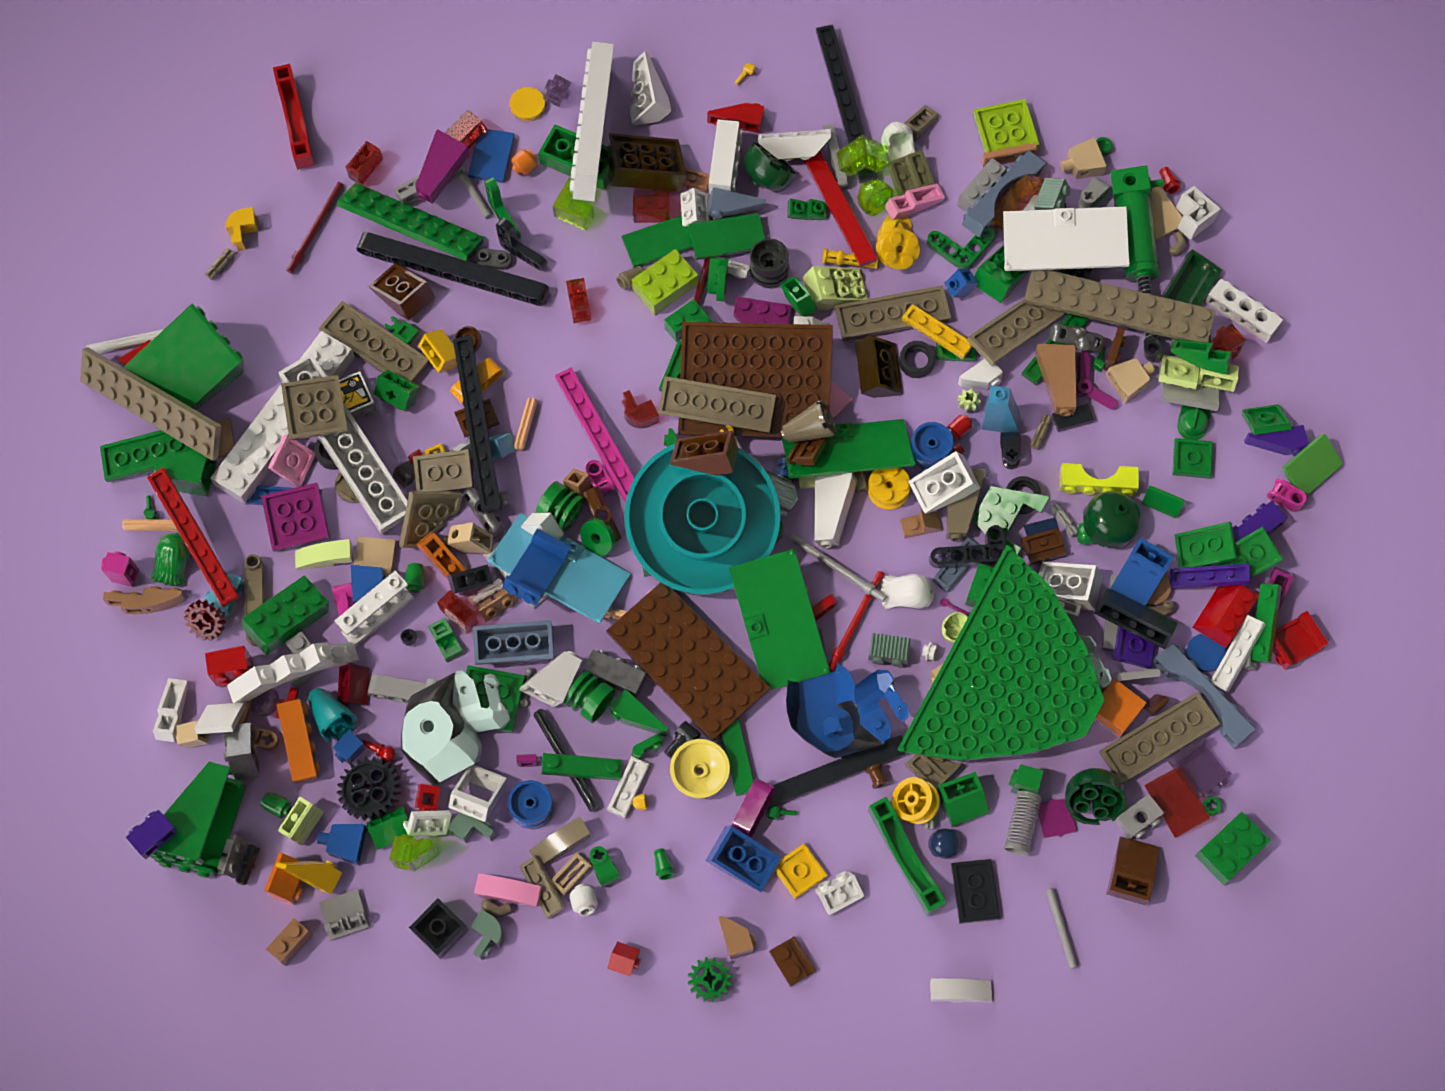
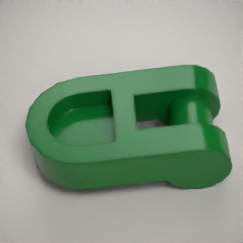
M658 733L636 744L632 749V757L640 760L645 752L661 748L665 741L663 735Z

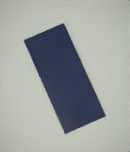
M1055 517L1023 525L1027 536L1059 528Z

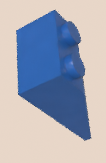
M725 826L705 861L751 888L762 892L781 857L733 826Z

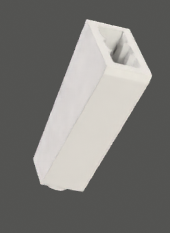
M852 472L815 476V542L822 548H831L834 545H839L857 484V478Z

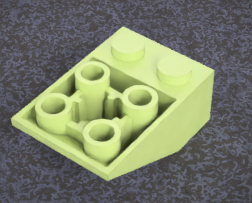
M813 266L803 276L805 287L812 294L817 310L834 309L835 305L868 299L860 268Z

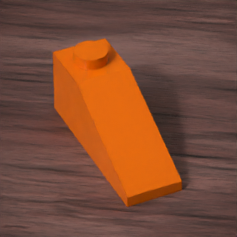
M429 532L416 544L425 557L446 578L447 575L466 570L435 533Z

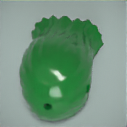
M169 533L162 536L156 546L155 567L151 572V579L155 582L170 586H178L186 582L185 568L191 553L179 533Z

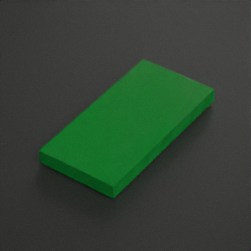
M759 213L688 225L696 260L750 252L755 243L765 239Z
M682 215L621 236L633 268L657 262L675 249L679 253L693 249L688 226L682 225Z

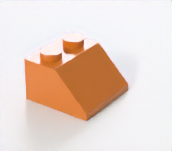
M279 852L264 891L273 899L295 905L296 900L299 901L302 896L303 890L301 887L303 881L275 865L277 862L302 861Z

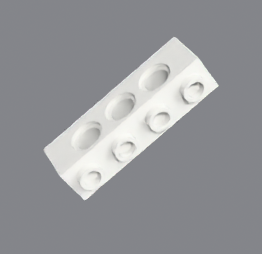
M1223 279L1219 280L1205 303L1265 343L1270 340L1283 321L1277 313L1271 312L1262 303L1254 301L1248 294L1239 291L1230 282Z

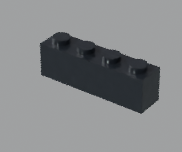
M1109 588L1106 589L1094 614L1163 649L1166 648L1178 624Z

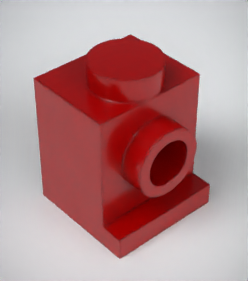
M418 784L414 808H419V811H437L440 787ZM424 796L429 797L428 803L423 802L422 799Z

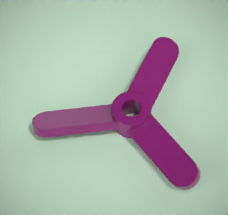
M1080 353L1076 398L1088 396L1109 409H1115L1118 405L1117 400L1093 387L1090 382L1089 353ZM1081 386H1086L1087 390H1083Z

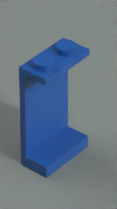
M537 528L531 543L511 574L506 576L502 588L509 594L516 595L526 603L537 607L568 557L571 546Z

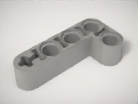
M372 675L367 695L378 699L408 703L411 695L439 680L427 679L426 683L382 675Z

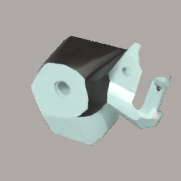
M462 670L456 671L410 696L401 731V750L414 769L433 786L480 761L482 744L477 732L501 729L511 721L509 710L505 709L502 704L498 690L500 684L495 675H484V684L490 704L488 709L481 708L474 680Z

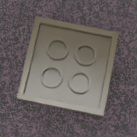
M339 375L281 383L290 440L348 432Z

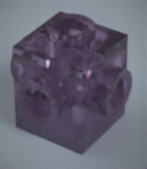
M555 74L553 80L549 79L545 86L547 91L543 99L559 107L563 99H568L571 93L569 87L572 82Z

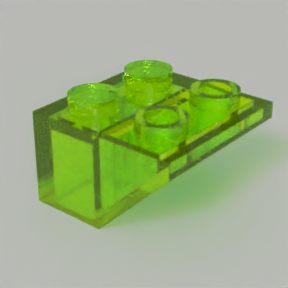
M401 834V837L395 836L389 860L395 868L416 871L438 857L440 852L430 839L421 838V841L414 840L413 836Z

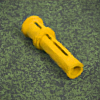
M824 247L822 264L827 262L837 264V266H842V264L859 266L853 254L844 253L842 250H828ZM878 258L876 262L863 267L877 269Z

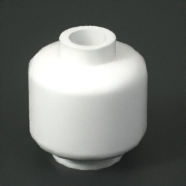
M580 884L570 893V901L575 913L587 916L592 914L597 908L598 900L593 887Z

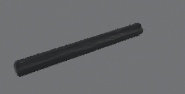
M539 709L535 711L533 716L556 754L570 755L544 710ZM570 777L589 811L597 810L599 803L585 779Z

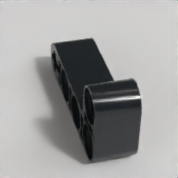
M998 525L989 527L985 534V545L935 548L929 556V563L934 568L978 566L979 563L996 565L999 558H994L991 552L995 550L1002 555L1005 549L1004 531ZM990 532H996L999 535V539H992ZM979 552L982 558L979 560L974 559L972 553ZM936 554H939V557L942 558L941 561L935 558ZM953 554H961L962 560H955L953 558Z

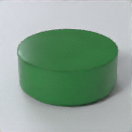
M1100 137L1096 140L1102 156L1108 155L1112 149L1111 140L1106 137Z

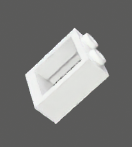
M471 765L466 769L452 791L448 808L486 822L504 792L507 778L481 767ZM471 782L494 791L489 802L464 793L469 783Z

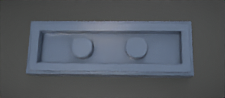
M967 537L960 546L978 544ZM973 552V558L975 559L980 553ZM954 553L953 558L960 561L962 560V555ZM968 567L941 568L932 581L948 592Z

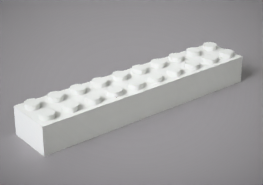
M592 41V48H588L587 59L590 61H586L585 72H588V74H584L583 85H586V87L582 89V98H585V100H581L580 111H583V113H579L578 124L581 126H577L576 138L579 139L575 141L574 150L578 151V153H574L573 165L576 166H573L571 171V178L574 179L570 182V191H573L572 199L595 202L614 44Z
M321 331L300 358L302 359L312 353L326 376L339 375L340 379L355 359V356L350 347ZM281 385L211 477L212 482L217 488L245 505L247 499H250L255 493L257 486H260L272 471L268 467L283 435H289Z
M312 353L278 372L282 383L327 377ZM343 403L348 432L317 437L380 534H383L404 521L408 501Z

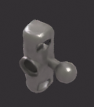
M1054 324L1048 335L1051 340L1067 345H1075V348L1080 351L1092 350L1101 352L1104 345V337L1101 334L1089 332L1077 326L1069 327L1062 324Z
M478 487L467 488L463 493L464 500L483 528L492 534L493 538L505 531L504 523L495 511L480 512L481 504L479 493L477 492ZM499 492L501 506L508 505L511 499L510 495L507 492ZM486 522L490 526L489 530L485 527Z

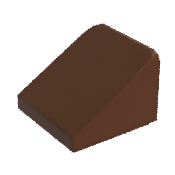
M1155 694L1146 701L1144 709L1150 716H1153L1166 706L1169 698Z

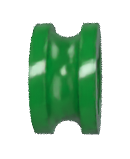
M1213 796L1206 798L1201 806L1202 811L1208 816L1216 815L1221 810L1220 800ZM1210 802H1213V805H1216V808H1214L1213 811L1209 810L1210 807L1207 808V805Z

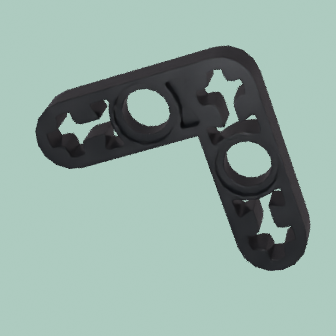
M502 217L497 222L496 230L500 245L514 256L542 271L548 263L547 260L517 241L515 227L509 220Z

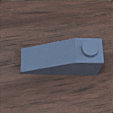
M713 188L709 194L706 215L720 219L759 211L765 205L766 199Z

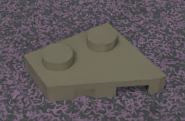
M916 754L905 765L916 777L931 783L936 789L938 785L945 783L961 767L957 762L952 763L942 758Z

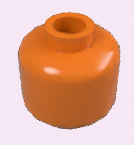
M528 148L526 150L520 149L511 159L514 165L512 169L518 175L522 173L527 176L537 167L538 162L536 160L538 158Z

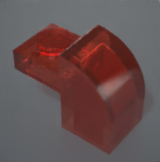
M584 278L567 280L566 286L573 323L592 320Z
M630 390L623 392L624 400H621L625 409L624 418L629 425L635 428H648L659 423V414L652 400L637 405Z

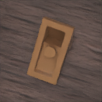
M920 510L919 515L900 519L905 539L942 531L938 513L934 511L925 514L923 510Z

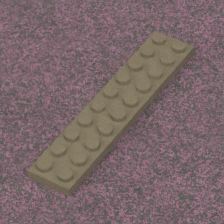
M1050 270L1031 271L1023 302L1173 339L1208 342L1215 315L1214 309Z
M86 347L82 349L80 382L210 460L218 459L220 424L91 348Z

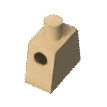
M1095 137L1070 148L1067 160L1060 162L1062 172L1072 170L1076 179L1102 176L1107 167Z
M1132 359L1109 367L1106 377L1126 404L1148 386L1150 382L1149 374L1155 370L1150 362L1141 365L1137 359Z
M475 523L451 526L449 535L444 536V544L453 547L461 553L489 554L491 552L493 535Z

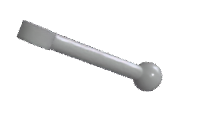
M527 668L525 670V673L527 674L526 682L530 679V675L533 673L532 668ZM526 693L523 694V700L520 701V705L523 708L528 706Z

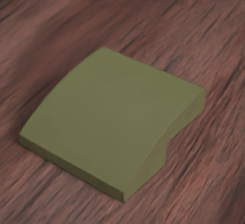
M923 150L886 163L898 196L905 195L907 190L935 184Z

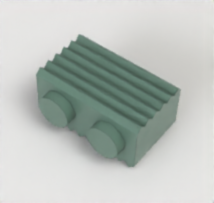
M1044 178L1040 193L1034 204L1035 210L1064 208L1066 196H1069L1071 191L1066 179Z
M872 633L868 660H872V663L879 665L884 664V662L891 663L894 667L907 665L911 638Z

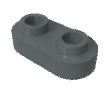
M480 249L475 254L476 264L497 270H506L512 263L510 254L503 250Z

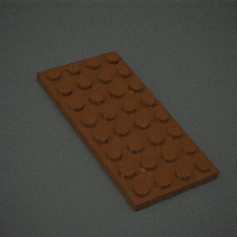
M662 583L654 587L606 630V633L639 667L643 668L644 672L712 742L770 690V687L673 589Z

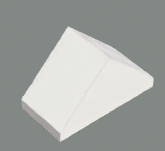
M532 513L521 525L522 529L532 535L537 528L558 540L564 534L551 513Z

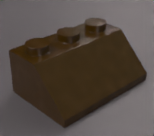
M873 335L855 342L861 394L872 398L902 395L896 343Z

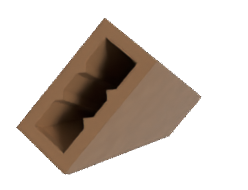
M1037 344L1035 356L1054 413L1061 416L1074 415L1076 409L1075 345Z

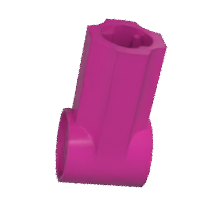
M352 583L332 586L335 603H337L339 616L354 605Z

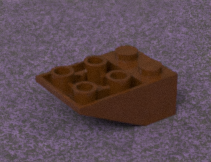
M1120 836L1106 894L1146 906L1150 901L1154 885L1159 847Z

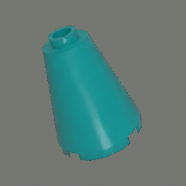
M316 688L310 692L308 702L321 737L326 742H333L331 739L335 738L340 740L349 730L352 731L355 728L356 715L325 689Z

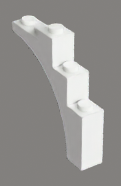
M328 642L315 643L300 653L283 655L270 665L254 666L228 684L227 687L233 703L247 702L290 680L323 669L355 663L359 658L353 642L330 645Z

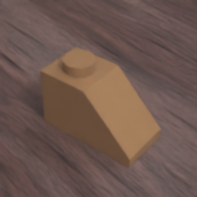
M719 916V923L730 959L754 952L753 946H756L754 935H749L748 929L724 916Z

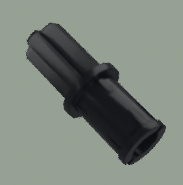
M251 844L248 845L243 861H240L241 867L235 880L238 884H247L252 869L256 867L254 864L260 851L259 847Z

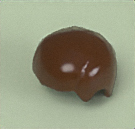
M464 326L459 329L455 334V339L471 335L474 350L477 352L482 346L480 332L472 326Z

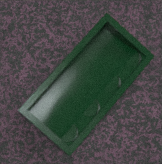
M1192 249L1184 257L1161 297L1201 306L1222 269Z

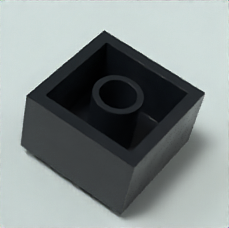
M439 898L409 927L439 959L469 931L467 925Z

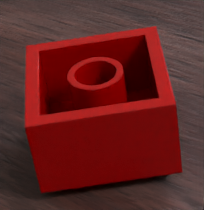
M244 645L205 653L207 674L213 683L219 687H227L228 684L253 668L252 656Z

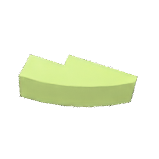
M350 539L324 542L295 550L296 570L334 567L335 564L352 562V544Z

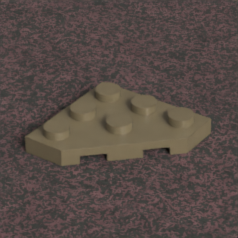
M410 491L399 545L402 548H418L416 544L429 532L436 533L445 525L444 522L451 515L454 517L459 512L463 494L459 491Z

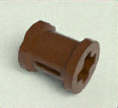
M881 763L870 766L865 770L870 775L873 789L880 788L889 783V780L883 774Z

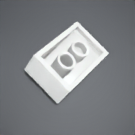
M958 452L952 453L908 481L925 514L961 500L981 488L965 457Z
M1042 562L1039 576L1051 586L1056 596L1081 604V610L1095 611L1103 575L1096 565Z

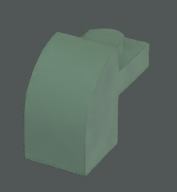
M459 813L447 827L450 833L465 843L474 831H477L490 841L496 836L493 830L494 827L487 821L482 823L481 820L463 813Z
M481 910L472 923L471 928L483 936L473 952L476 957L482 960L484 956L488 957L493 949L491 945L493 943L499 947L501 946L503 931L499 922L492 915Z

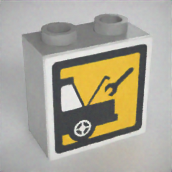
M360 371L339 380L343 403L355 421L363 416H370L377 411Z

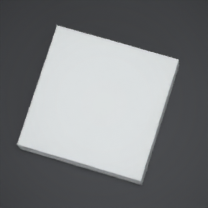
M244 702L207 705L194 728L196 734L233 732L245 710Z

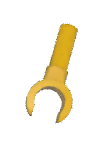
M746 63L743 72L735 81V84L738 85L747 74L753 75L755 65Z

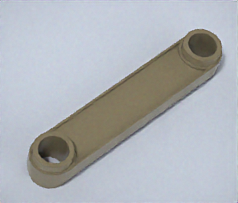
M255 554L248 555L244 562L245 616L264 603L263 561ZM253 561H258L257 565L250 566ZM246 633V640L249 644L257 646Z

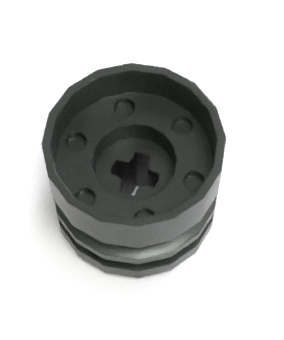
M770 238L755 243L750 252V273L756 284L772 288L781 285L786 280L789 272L787 247L782 242Z

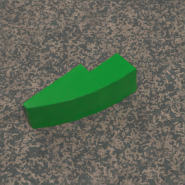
M1175 339L1171 347V352L1179 358L1202 369L1221 374H1227L1230 369L1232 352L1213 350V343Z

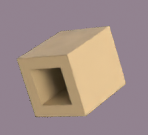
M198 721L176 725L177 745L186 748L209 744L208 734H196L194 728Z

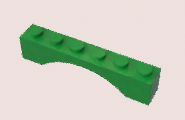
M887 796L869 805L868 812L926 916L945 907L946 901L916 855Z

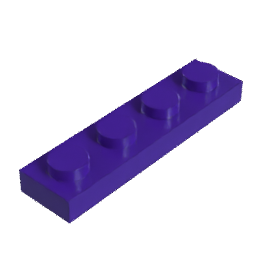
M1249 564L1170 569L1171 589L1251 584Z

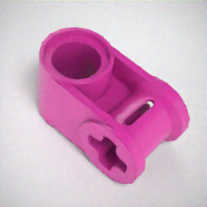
M590 460L587 462L585 469L586 473L590 476L593 488L598 486L601 494L610 490H616L613 481L606 473L600 461ZM592 468L599 469V472L593 474L590 473V470Z
M1280 478L1276 479L1272 491L1267 493V497L1271 501L1291 512L1300 511L1307 499L1305 492ZM1292 499H1298L1300 503H1295Z

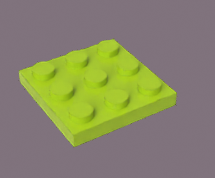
M1026 99L973 109V116L985 153L1035 142L1037 149L1039 148L1040 144Z

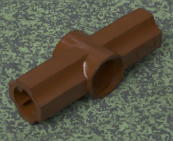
M598 486L584 492L583 496L593 518L598 519L597 513L600 511L605 512L608 518L604 520V524L606 526L609 525L613 530L615 542L622 539L611 516V511L607 507Z

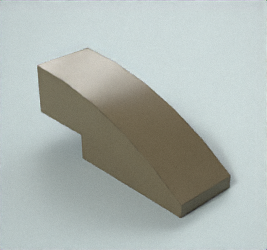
M579 817L545 838L529 851L532 857L538 855L544 866L573 850L574 846L587 840L591 835L582 818Z

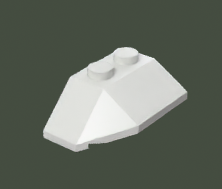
M831 129L759 134L758 143L777 159H782L783 161H791L793 158L807 160L815 156L831 138Z

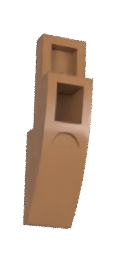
M151 586L150 588H144L143 594L139 592L124 594L117 590L104 592L103 600L107 605L121 606L125 614H148L174 607L186 601V596L179 588L172 587L167 590L158 586Z

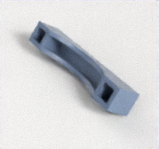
M1029 150L1025 155L1021 154L1015 161L1016 164L1014 166L1010 165L1005 171V175H1000L995 181V185L993 187L990 186L986 190L985 196L983 198L979 197L974 203V207H969L963 215L965 219L962 225L980 237L993 221L995 201L998 197L1013 187L1031 184L1041 174L1046 162Z
M1171 643L1154 658L1152 664L1157 669L1159 668L1165 677L1187 683L1207 699L1220 722V735L1233 749L1254 732L1255 729L1252 722L1239 713V709L1235 704H1230L1225 698V694L1211 684L1210 678L1202 674L1192 660H1188L1184 656V652L1179 646Z

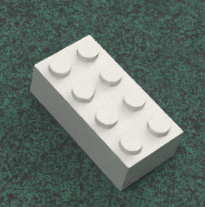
M717 121L709 178V194L713 188L736 192L735 183L738 177L737 169L740 163V149L742 148V129H739V122Z

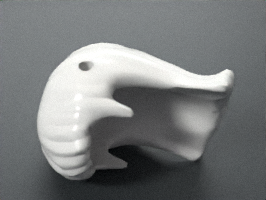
M892 122L884 129L881 143L888 162L915 152L913 132L909 126L901 122Z
M908 574L900 577L888 575L882 580L883 584L880 592L887 596L882 605L887 610L899 606L922 609L928 607L934 601L935 593L933 586L925 576L918 574Z

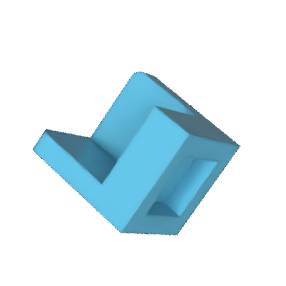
M511 433L496 434L490 437L493 459L503 458L515 452Z

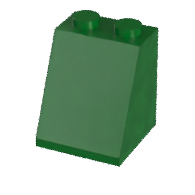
M192 450L159 458L158 464L154 467V472L164 467L179 492L208 497L212 483L211 477L215 472L217 461L216 459L212 461L199 452Z

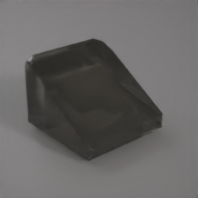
M410 460L397 466L393 472L394 479L403 488L415 480L414 465Z

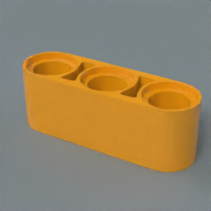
M491 357L486 358L477 365L481 391L486 390L503 374V370ZM459 380L451 387L450 392L464 405Z

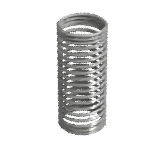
M1029 791L1017 792L1016 803L1012 811V820H1010L1011 823L1008 828V837H1006L1004 849L1007 852L1021 856L1029 855V847H1031L1030 844L1032 843L1031 837H1033V830H1035V823H1037L1035 820H1037L1038 810L1042 801L1040 795Z

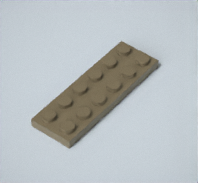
M943 285L835 305L842 341L913 328L902 321L903 315L912 304L942 323L951 321Z
M1023 299L971 334L967 341L993 366L1069 313L1023 303Z
M343 301L340 302L319 327L320 331L350 347L356 356L381 373L390 370L413 383L430 363L427 357Z
M665 376L658 414L770 433L776 395Z
M1196 692L1101 749L1099 753L1112 773L1124 784L1220 726V722L1199 692Z

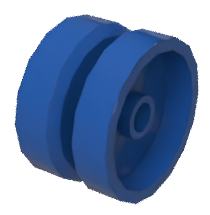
M926 422L914 431L910 446L915 464L927 470L951 455L953 436L947 427L937 422Z
M533 780L522 781L509 794V811L514 821L522 828L537 829L547 824L551 819L554 810L553 799L547 787L542 783Z

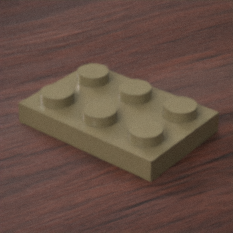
M469 449L413 457L417 491H452L474 487Z

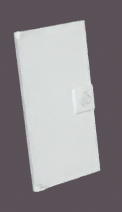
M1126 207L1059 208L1053 210L1003 212L1005 271L1129 267Z

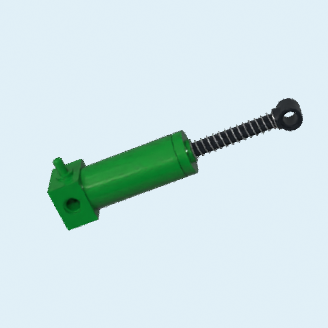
M1147 165L1112 170L1110 173L1114 207H1126L1130 264L1129 267H1124L1125 278L1127 281L1138 283L1139 292L1152 294L1150 281L1160 276L1161 272L1151 207V192L1154 187L1164 186V179L1151 180ZM1145 332L1144 336L1146 338L1143 341L1144 356L1147 361L1157 362L1163 356L1161 340L1157 337V334ZM1156 348L1158 349V351L1155 353L1149 352V349Z

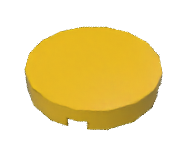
M523 87L512 94L510 110L520 120L532 121L538 119L541 113L544 112L545 99L539 90L532 87Z

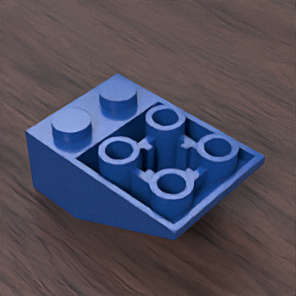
M1140 537L1110 589L1146 606L1173 561L1174 556Z

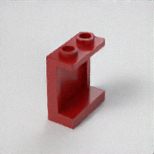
M1305 611L1298 618L1276 629L1273 653L1277 664L1286 670L1323 650L1329 643L1309 612Z

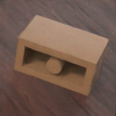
M293 918L266 950L286 966L313 934Z

